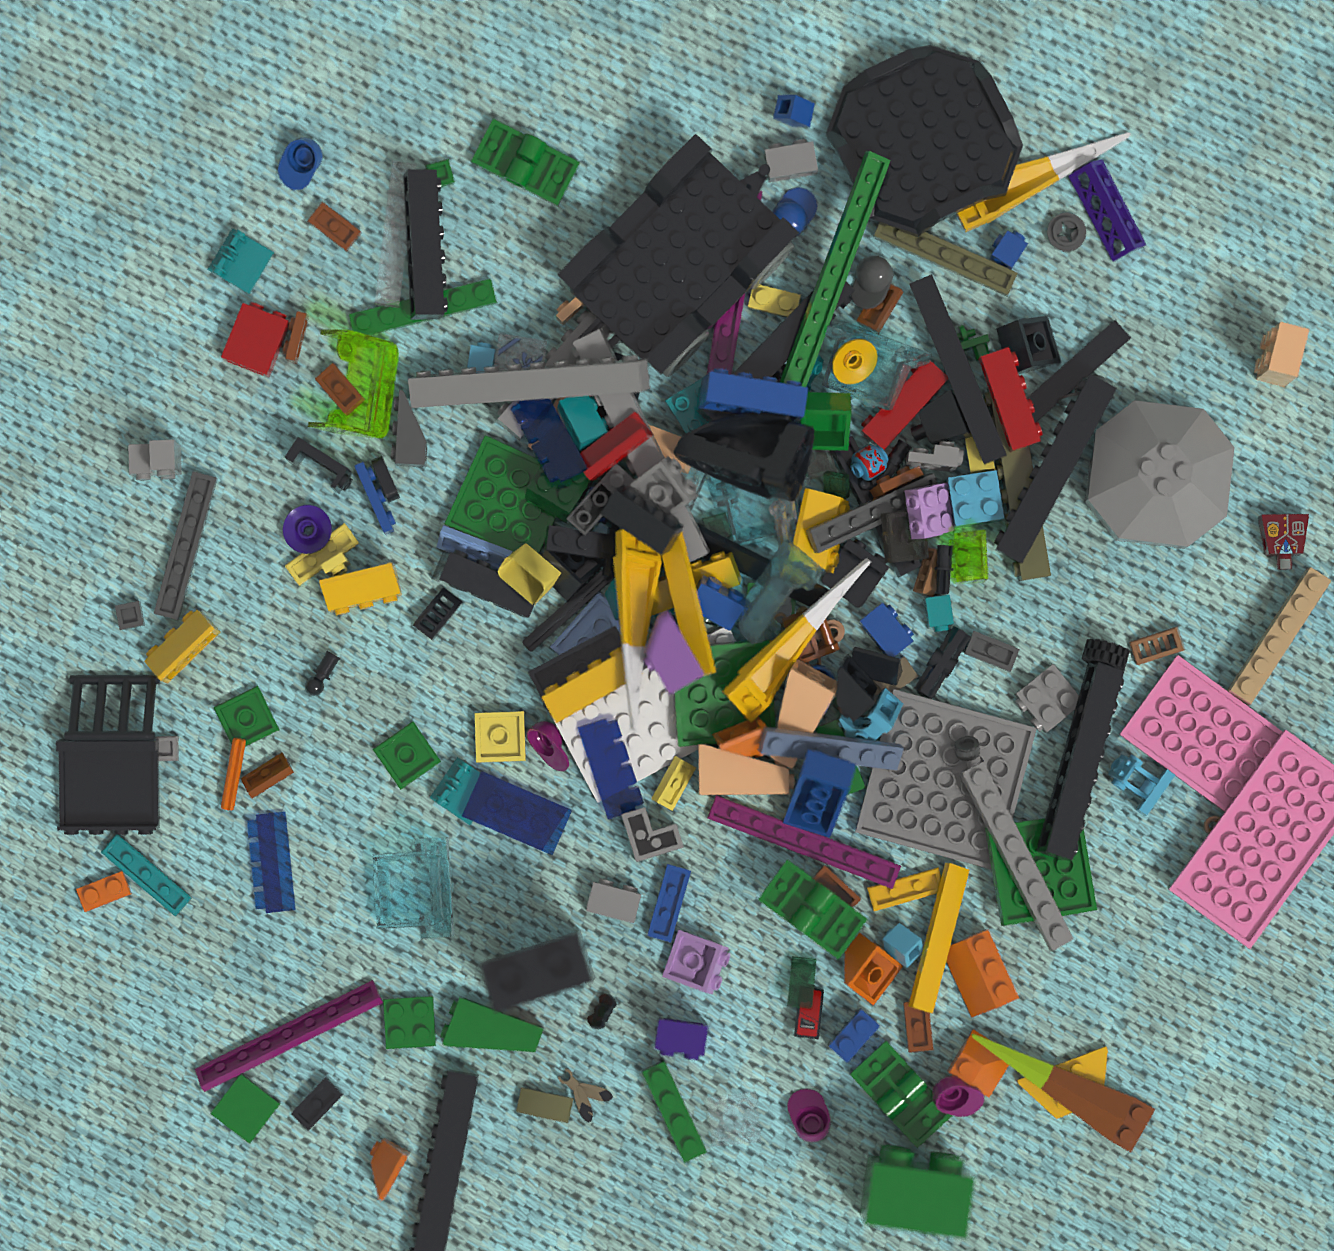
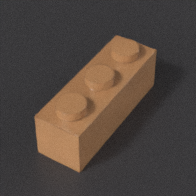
M926 548L922 566L913 588L914 592L923 596L934 597L936 592L937 570H934V567H936L937 549Z

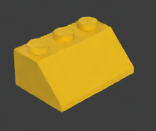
M805 488L789 561L807 569L834 573V569L839 563L838 551L840 544L820 553H814L806 530L849 511V501L835 495Z
M392 563L319 580L328 611L330 613L335 612L336 616L347 614L350 612L349 608L359 606V610L374 607L373 602L383 600V604L398 601L397 596L402 595L396 567Z
M198 609L195 612L189 611L182 618L183 624L178 629L172 628L164 636L165 641L159 647L155 645L146 653L148 658L144 662L160 681L169 683L221 632Z

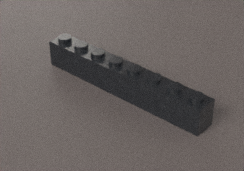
M845 281L835 310L839 306L844 309L853 299L850 295L855 289L847 281ZM813 291L732 375L738 376V373L752 374L754 379L762 380V377H772L773 375L777 378L784 371V363L789 358ZM833 314L831 321L836 317L835 314ZM702 408L697 410L708 423L735 415Z
M1091 374L1087 379L1082 378L1076 391L1080 392L1076 401L1070 400L1064 411L1068 414L1064 423L1059 421L1052 433L1056 436L1052 445L1046 444L1041 454L1044 457L1040 466L1035 465L1029 476L1032 479L1029 488L1023 487L1017 500L1021 501L1017 510L1012 508L1005 520L1009 523L1005 532L999 531L994 541V544L997 545L995 551L1019 564L1023 563L1117 389L1116 387Z
M1101 662L1087 664L1036 852L1059 860H1073V857L1078 852V839L1085 827L1084 817L1092 801L1090 795L1098 779L1097 770L1099 762L1104 757L1105 740L1111 732L1110 722L1112 715L1117 709L1116 700L1118 693L1124 684L1123 670Z
M449 1070L448 1075L443 1074L440 1089L445 1090L443 1100L438 1099L436 1114H440L438 1124H433L431 1138L435 1139L433 1149L429 1148L426 1163L430 1164L429 1173H424L422 1188H426L424 1198H419L417 1212L421 1213L420 1222H415L412 1237L416 1238L415 1248L410 1247L409 1251H446L479 1075Z

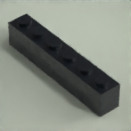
M408 169L403 175L410 317L411 320H440L448 309L447 298H444L443 288H446V274L442 273V264L445 263V251L441 249L444 228L443 225H440L439 216H442L443 210L442 202L438 201V192L441 191V178L437 177V170Z

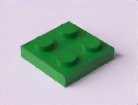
M433 996L383 999L386 1049L436 1046Z

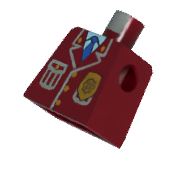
M1262 514L1258 516L1265 556H1277V570H1291L1292 556L1303 554L1309 514Z

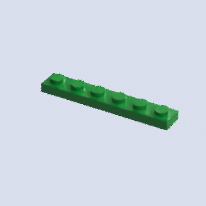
M491 279L443 290L444 298H447L448 309L447 312H444L445 315L443 317L497 304ZM410 299L349 314L355 339L430 321L411 320Z

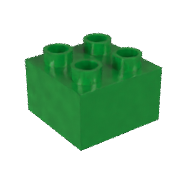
M881 1144L879 1156H867L860 1216L865 1225L967 1239L975 1178L967 1169H963L964 1160L960 1159L959 1155L930 1151L929 1163L913 1161L914 1153L910 1152V1148Z

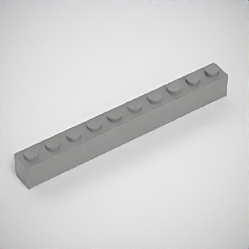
M598 329L573 342L575 347L572 348V352L576 360L590 358L591 363L600 362L599 358L614 357L615 361H618L603 329ZM634 393L594 395L600 407L604 406L607 415L604 417L610 429L614 428L633 412H638L651 430ZM653 435L628 455L629 459L626 462L631 473L636 472L639 478L665 457ZM685 505L673 515L684 526L682 532L689 561L691 562L708 554L710 550L688 505Z
M638 355L623 356V360L615 361L614 357L599 358L600 362L591 363L590 358L576 360V364H568V360L554 361L552 366H545V362L530 363V367L522 368V364L507 365V369H499V365L486 366L484 371H476V367L462 368L461 372L454 373L453 369L438 370L439 374H431L430 370L418 371L416 376L408 379L411 408L643 392L650 389L647 359H638Z

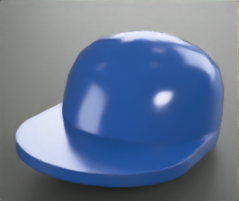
M307 137L298 138L288 144L278 165V174L285 186L293 190H301L309 185L323 159L322 149L319 144Z
M793 188L784 194L773 209V213L780 220L784 217L800 235L816 214L817 200L809 190Z

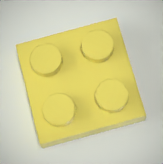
M524 711L475 713L476 763L526 761Z

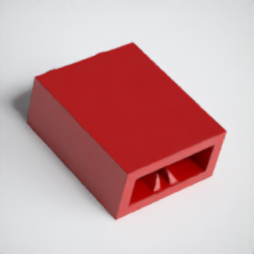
M250 302L249 305L242 303L221 358L226 362L270 378L288 333L290 322L286 320L287 316L273 310L271 314L263 311L264 307L257 303Z

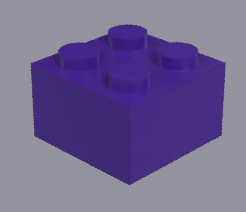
M659 1017L655 1050H659V1055L674 1057V1052L684 1053V1058L699 1060V1056L705 1055L708 1024Z

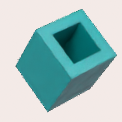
M950 595L924 599L928 629L934 628V632L948 631V626L954 624Z

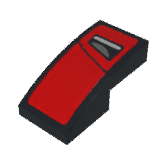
M799 986L794 1037L819 1040L824 989Z

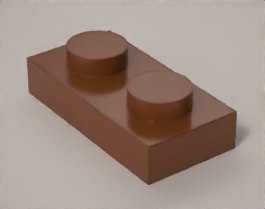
M324 202L319 205L308 219L309 224L346 252L361 235L359 229Z
M891 284L882 303L872 309H863L856 320L857 323L879 334L902 296L903 291Z
M297 311L296 317H291L289 331H292L290 341L286 340L283 348V355H286L285 359L287 362L298 363L309 319L307 313Z
M334 363L329 365L315 378L347 416L365 401V398Z
M907 466L897 471V476L893 478L887 475L877 480V486L870 490L873 498L875 499L924 475L920 466L913 469Z
M281 752L243 776L241 780L247 793L253 799L276 783L284 780L294 771L286 756Z
M903 1002L908 1052L934 1050L930 1013L908 1007L909 1002Z

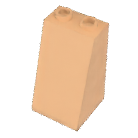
M797 659L788 675L777 729L813 733L837 691L838 681ZM770 756L778 766L789 767L790 769H793L798 758Z
M699 745V795H788L789 789H794V774H789L788 768L707 745Z

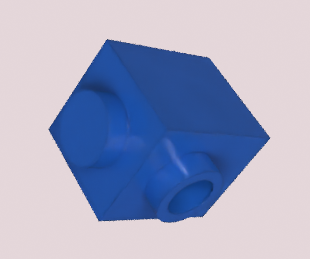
M778 95L773 119L791 127H810L815 103L797 95Z
M1007 230L1004 236L999 234L992 245L996 249L990 259L1012 270L1028 245L1025 242L1026 238L1016 231L1011 233Z

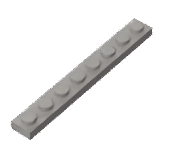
M980 762L959 773L1049 951H1053L1073 940L984 762Z

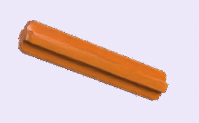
M234 738L232 740L221 808L224 810H233L235 806L246 740L242 738Z

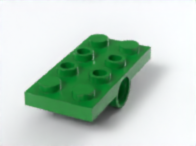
M492 119L471 160L472 164L557 207L580 165L579 161L547 146L539 138L530 134H523L495 119Z
M788 859L757 899L837 959L841 957L868 920Z
M886 1040L850 1073L852 1078L916 1148L921 1146L953 1116L937 1109L932 1098V1090Z

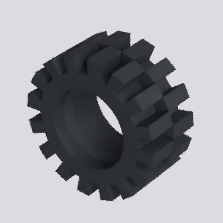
M1087 639L1082 660L1086 663L1101 662L1125 671L1130 651L1121 645H1116V643H1109L1099 639Z

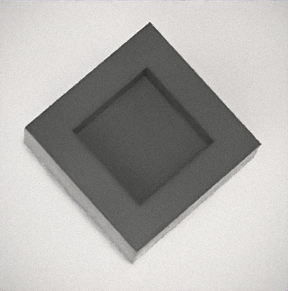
M140 601L115 606L119 630L145 626Z

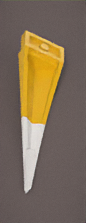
M1124 133L1076 149L1016 165L1006 196L984 200L956 214L965 233L1000 217L1129 138L1131 133Z
M619 530L616 532V556L613 559L629 721L632 733L637 730L643 658L656 586L662 564V555L625 530Z
M868 558L857 565L738 671L740 675L722 691L748 721L752 723L770 705L787 674L817 629L870 564Z

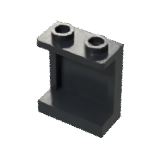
M297 437L285 456L288 462L298 468L305 456L337 475L331 484V488L336 493L340 494L342 490L346 491L353 481L350 478L352 475L351 471L308 442Z

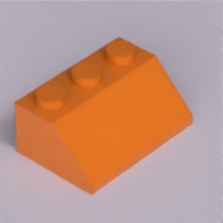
M988 929L950 945L946 962L971 1017L1019 999Z

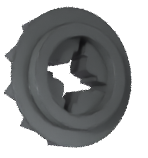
M1061 213L1055 216L1048 225V241L1053 245L1054 249L1063 252L1075 251L1083 244L1086 238L1085 224L1075 214ZM1063 225L1067 230L1076 229L1070 234V241L1066 236L1058 237L1063 231Z

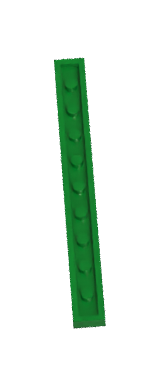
M866 151L779 383L786 384L787 381H796L802 383L801 387L807 386L891 160L871 151Z

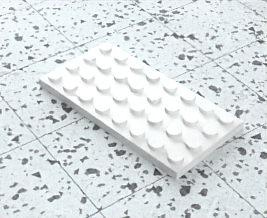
M721 626L707 634L709 644L736 642L731 630L728 631ZM647 666L643 667L636 731L631 733L626 684L560 722H555L597 803L670 765L675 756L681 759L699 749V745L678 747L674 693L669 695L656 671L652 670L650 672Z

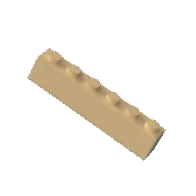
M1312 567L1304 571L1227 689L1229 693L1246 705L1252 704L1332 580Z

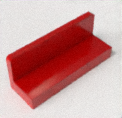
M633 412L579 454L580 460L587 468L584 473L589 480L599 478L654 435L638 412Z

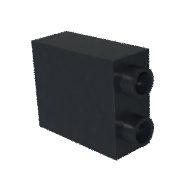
M581 931L489 959L480 964L495 1013L591 983L595 979Z

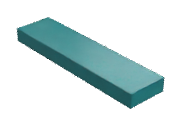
M115 835L101 851L105 857L175 917L192 899L187 892L120 835Z

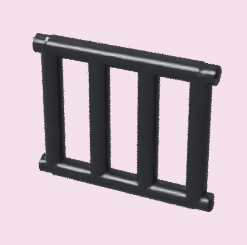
M70 675V684H73L68 732L64 733L65 741H155L156 735L155 732H152L156 685L160 684V680L156 675ZM83 685H97L93 731H78ZM107 685H122L118 731H103ZM132 685H146L142 731H128Z

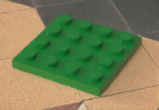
M485 435L444 525L511 550L512 553L525 543L537 553H540L545 542L547 526H552L556 517L524 497L527 487L544 461Z
M769 639L710 644L716 672L700 677L674 692L678 747L714 744L716 741L712 734L747 721L744 715L722 691L740 675L738 671L770 643ZM774 698L770 705L759 715V718L768 728H776Z
M1045 818L1015 823L1061 915L1067 916L1096 911L1097 905L1084 829L1079 835V848L1073 860H1059L1036 852ZM986 827L985 832L1001 926L1034 921Z

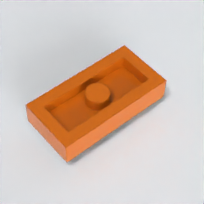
M123 871L76 889L84 912L132 894Z

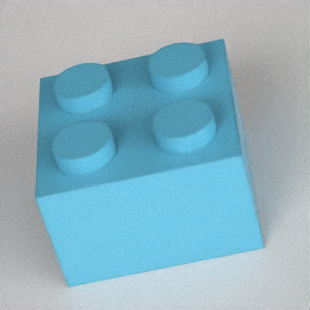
M997 470L947 478L946 482L948 483L954 529L1002 522L1004 520Z

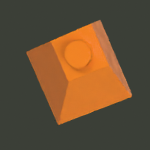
M759 716L752 723L747 720L712 734L721 750L746 757L753 756L754 758L765 755L760 754L758 751L764 727H766Z
M859 932L844 952V983L874 1006L903 965Z
M972 1029L947 1072L959 1077L969 1086L981 1090L985 1096L990 1097L1009 1065L976 1041L971 1034H976L983 1038L986 1037Z
M386 1138L381 1143L376 1141L370 1152V1155L373 1156L371 1166L378 1199L382 1201L388 1195L410 1154L408 1150Z

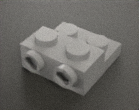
M940 441L938 445H934L931 454H928L929 450L914 448V451H909L906 456L905 467L915 468L920 466L921 469L954 472L963 462L964 450L954 447L952 442Z
M669 456L628 485L637 490L638 495L645 500L648 499L658 505V509L672 515L698 497L694 482L690 479H685L681 473L682 467L676 459L671 460Z
M1054 664L1014 694L1017 698L1015 700L1016 705L1022 712L1028 711L1032 716L1030 720L1032 725L1039 732L1043 730L1045 733L1075 710L1079 697Z

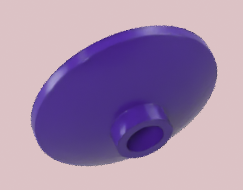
M302 505L293 509L287 515L283 524V536L286 543L293 550L303 554L315 553L324 548L329 542L332 533V525L328 515L322 509L313 505ZM309 526L312 527V534L306 535L305 529Z

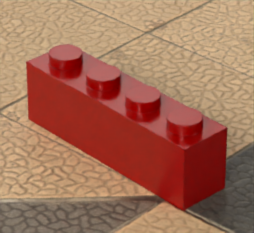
M1007 347L981 356L978 360L1009 451L1013 452L1039 443L1041 441L1040 436H1043L1039 422H1034L1032 413L1035 410L1031 399H1027L1024 390L1027 389L1023 375H1018L1016 366H1019L1016 353L1011 352L1010 348Z
M928 358L924 362L919 360L910 370L913 373L907 381L903 378L895 386L894 390L896 393L890 399L886 396L877 406L880 411L874 417L870 414L861 424L863 427L861 434L873 445L880 446L885 450L948 381V376Z

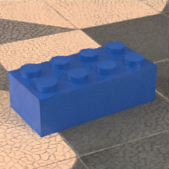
M714 369L713 372L710 371L702 378L698 408L732 414L777 413L787 415L792 421L796 422L804 417L808 388L801 387L802 383L787 381L786 384L777 383L776 378L762 377V380L754 379L753 375L748 373H738V376L728 374L729 371L724 369Z
M808 749L790 796L783 824L830 838L849 792L856 764L843 758L825 755L821 751Z

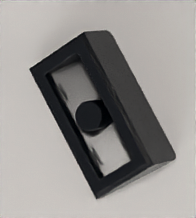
M859 647L853 648L852 658L872 680L893 686L898 684L903 672L899 658Z

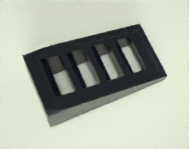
M443 587L414 622L413 626L433 641L463 602ZM444 596L454 604L453 607L450 608L440 599ZM438 604L448 613L443 615L434 607ZM430 612H433L442 620L438 623L428 615ZM425 619L435 626L433 631L423 624Z

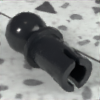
M326 651L317 669H313L317 674L315 677L308 678L305 683V690L309 695L317 696L323 692V681L325 678L330 681L331 678L329 676L340 660L339 657Z

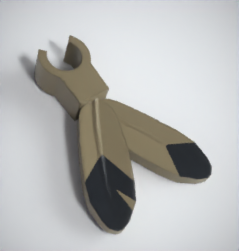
M565 1068V1072L570 1074V1078L565 1081L558 1076V1079L573 1090L581 1117L586 1122H591L593 1111L588 1098L598 1101H609L613 1096L605 1088L580 1083L573 1076L572 1071Z

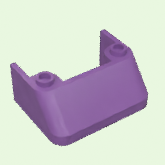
M666 610L659 614L645 649L643 664L647 666L650 672L652 670L656 671L667 692L671 695L705 674L669 612Z

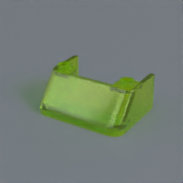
M322 329L321 335L338 339V357L342 361L349 362L347 379L365 398V401L348 416L341 409H333L329 412L326 422H308V427L335 434L376 439L384 438L388 433L399 358L397 345L394 342L349 329Z

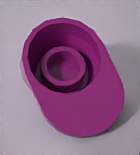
M548 721L535 723L527 732L530 745L551 768L557 771L568 769L569 760L561 748L563 737L557 726Z
M957 1076L944 1077L933 1087V1101L937 1109L946 1114L956 1117L969 1116L977 1112L984 1103L982 1091L967 1085Z
M801 1089L793 1093L788 1100L787 1108L798 1137L805 1142L811 1143L824 1139L830 1131L831 1120L821 1094L812 1089Z

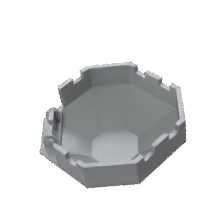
M1134 400L1095 432L1093 458L1089 461L1085 504L1115 541L1185 549L1227 517L1235 447L1202 408Z

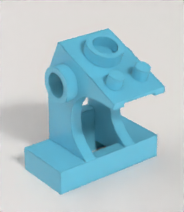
M884 688L868 716L859 717L853 722L850 718H845L841 714L838 725L840 728H844L846 737L875 741L884 732L887 733L893 727L903 703Z
M1121 754L1112 763L1111 770L1108 773L1113 778L1111 783L1120 790L1124 791L1126 788L1141 798L1143 801L1136 811L1143 816H1147L1175 777V774L1167 769L1157 778L1141 767L1143 762L1132 754L1129 757ZM1134 770L1146 778L1139 789L1127 781Z

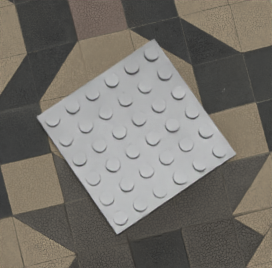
M893 689L892 694L903 703V706L893 727L887 733L884 732L880 736L879 741L901 744L904 750L897 770L872 767L855 833L992 870L985 832L986 825L959 773L980 762H984L1013 819L1037 728ZM964 736H972L978 739L980 744L979 757L970 761L958 759L955 752V742L957 739Z

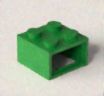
M807 392L804 417L799 420V423L814 428L813 450L848 451L852 413L850 393Z

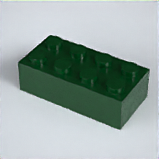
M567 429L564 430L532 479L524 497L565 523L568 522V516L579 505L594 481L589 480L584 472L587 468L579 458V454L584 450L578 452Z

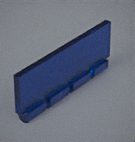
M550 398L517 401L518 404L511 407V411L518 424H522L520 428L528 443L533 444L531 448L539 463L544 464L542 469L550 483L557 480L563 482L588 469Z
M604 718L579 726L578 730L607 818L611 819L635 811V806L643 804L644 801L639 786L628 787L636 784L637 779L631 763L621 765V763L630 760L624 740L613 741L622 737L618 721L612 720L607 722V719Z
M286 812L256 815V820L247 821L248 838L258 837L259 842L249 843L251 863L261 862L260 867H251L253 887L263 886L264 891L254 892L255 908H265L266 913L296 910Z

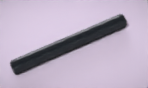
M610 567L608 577L602 576L601 570L526 637L522 643L528 651L533 652L614 579L612 578V567Z

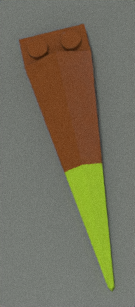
M971 1034L976 1041L1106 1139L1132 1152L1152 1117L1155 1108L1132 1095L1061 1069L976 1034Z

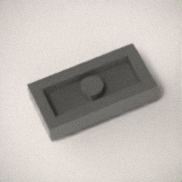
M973 631L964 654L1011 672L1020 649Z

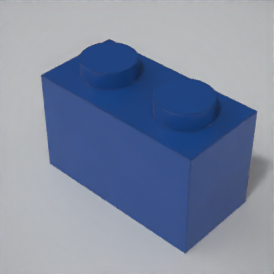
M703 575L696 585L702 615L730 631L744 610L746 599L738 590H729L722 586L718 579L711 576L708 578Z
M882 603L860 620L859 624L884 655L895 657L914 641L911 638L914 634L905 623L901 625L896 619L898 614L890 604L885 606Z
M860 1008L827 1045L848 1063L880 1025Z

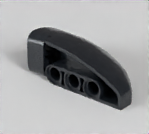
M763 412L743 413L714 420L688 432L680 438L673 453L682 463L729 485L766 499H771L774 496L794 502L800 493L807 475L812 456L815 430L812 426L792 421L787 415Z

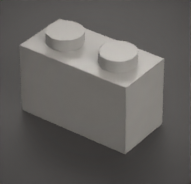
M807 139L793 141V145L783 146L782 143L768 146L769 149H765L764 156L766 164L770 167V173L768 174L769 183L817 175L818 166L813 141L807 142Z
M599 879V883L593 882L586 911L630 923L635 922L642 895L637 893L638 888L623 885V889L613 887L614 882Z

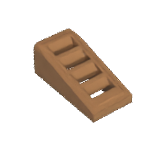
M1178 626L1129 642L1137 665L1185 650ZM1172 634L1176 648H1171L1167 635ZM1160 637L1163 638L1166 651L1163 652L1158 641ZM1153 640L1155 650L1157 653L1154 655H1152L1148 641ZM1143 643L1147 657H1142L1138 644Z

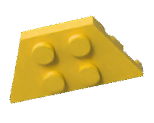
M1104 1046L1054 1066L1105 1085L1108 1049ZM1027 1078L1017 1079V1083L1056 1119L1072 1113Z

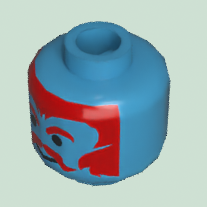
M868 444L852 455L851 470L857 478L861 477L866 481L872 480L886 470L887 454L880 446Z

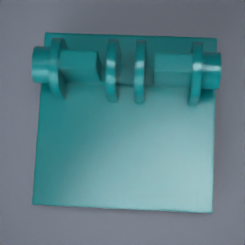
M232 228L207 270L250 294L274 252L247 237L240 230Z
M702 378L665 400L686 434L708 423L697 412L699 409L698 403Z
M457 757L429 798L468 825H471L498 784Z

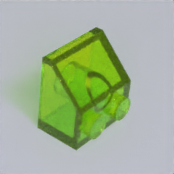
M986 530L954 533L952 539H948V545L953 546L952 568H954V571L950 572V579H954V584L986 582L988 580Z

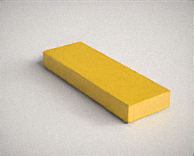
M939 867L896 879L893 889L880 884L867 887L873 911L937 894L941 874Z

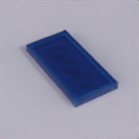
M481 771L462 817L553 856L572 810Z

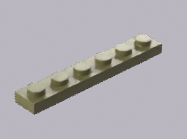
M879 224L873 236L880 241L1005 296H1008L1018 274L1011 269L927 232L916 237L901 232L900 229Z

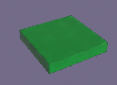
M259 686L213 707L231 745L234 738H242L246 740L245 747L280 730Z
M414 721L373 749L400 790L441 762Z
M240 1074L210 1114L250 1144L281 1103L246 1076Z

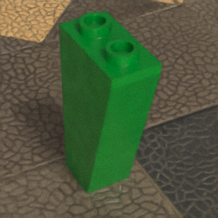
M460 997L458 1001L454 1000L451 1005L449 1014L453 1016L450 1024L444 1025L440 1038L444 1039L442 1045L450 1047L535 1052L544 1027L501 1011L495 1013L493 1008Z

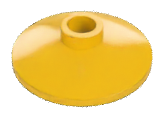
M853 339L846 342L837 350L833 357L832 371L834 376L844 384H856L865 380L873 372L877 364V350L871 342L865 339Z

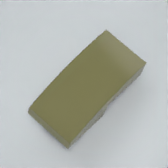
M521 1087L516 1112L569 1123L574 1098Z

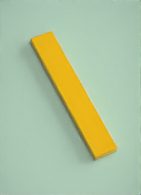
M681 531L672 549L663 554L662 559L680 633L705 674L704 676L715 673L716 670L683 532Z
M945 863L908 1007L927 1013H933L969 869L952 863Z

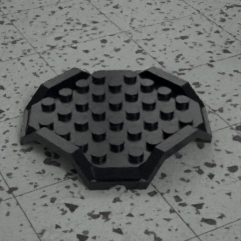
M933 45L911 48L865 69L845 84L841 90L826 132V137L837 151L853 184L866 151H871L891 160L868 221L883 226L888 225L916 237H919L938 222L984 200L1006 196L1023 148L1014 118L994 79L979 60Z

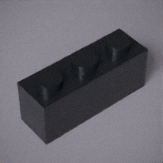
M623 485L615 489L601 515L660 555L672 549L684 528L679 523L677 517L664 513L658 509V505L648 499L645 500L638 495L637 490L630 486Z

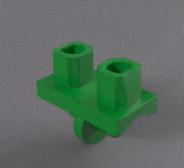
M963 325L958 326L959 333H957V336L961 340L960 343L964 352L973 350L976 361H979L978 359L981 356L989 354L988 343L990 340L988 334L968 340L969 337L976 336L975 329L966 331Z

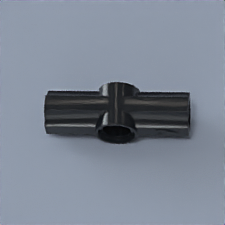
M953 626L944 638L941 646L937 647L926 664L927 668L914 689L925 697L932 699L941 687L944 679L949 677L958 663V657L971 636Z

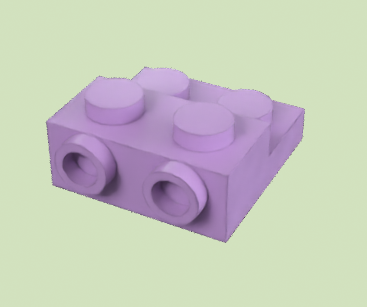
M947 482L905 490L912 539H925L954 531Z
M678 930L662 977L713 995L714 990L717 991L722 983V977L719 976L721 969L729 963V947Z

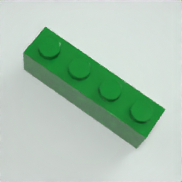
M665 1060L642 1070L643 1076L684 1163L707 1153V1149Z

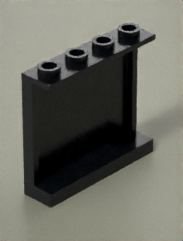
M64 739L56 741V751H59L60 820L57 830H64L65 835L79 834V830H89L90 835L104 834V830H113L115 835L128 834V830H138V834L149 835L153 834V830L160 828L159 739H155V741H65Z

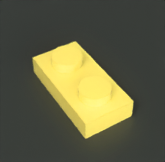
M760 285L756 289H752L748 308L788 317L799 305L801 295Z
M340 552L321 564V567L329 577L345 574L348 571L347 567L351 563Z
M675 756L651 799L673 811L696 767Z

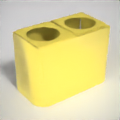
M527 543L505 558L498 569L499 577L532 605L536 601L538 602L553 587L561 574L559 570Z

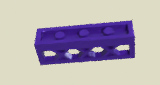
M1103 159L1090 162L1069 175L1112 262L1147 245ZM1085 172L1090 180L1088 188L1082 186L1078 176ZM1092 195L1099 197L1101 201L1100 209L1093 207L1091 203ZM1104 216L1110 218L1112 222L1111 231L1104 229L1102 225ZM1115 238L1120 239L1125 247L1118 254L1113 246Z

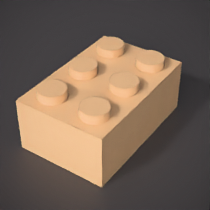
M1279 322L1270 331H1267V334L1263 335L1260 343V349L1263 350L1261 358L1257 359L1254 367V373H1257L1256 380L1285 387L1296 379L1309 329Z

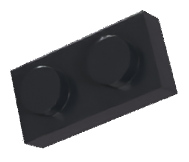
M325 1077L291 1115L309 1131L344 1094Z

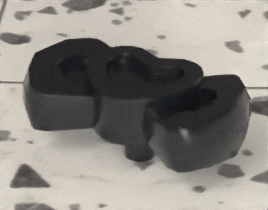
M602 994L599 996V1004L595 1006L594 1013L587 1017L591 1028L598 1030L605 1028V1023L611 1016L613 1009L617 1006L616 1000L612 995Z

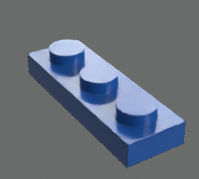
M364 462L354 465L384 534L387 535L394 532L392 525L396 524L391 510L386 512L382 504L386 502L381 488L377 490L375 488L373 480L377 478L372 467H366Z
M667 864L647 936L667 942L672 941L691 874L690 870Z

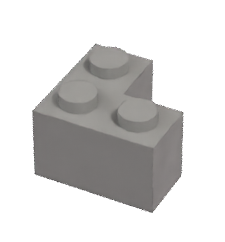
M150 440L149 444L128 445L129 474L133 477L136 476V480H151V476L170 480L175 479V475H182L181 445L175 440Z
M645 807L622 814L636 862L684 848L677 824L653 831Z

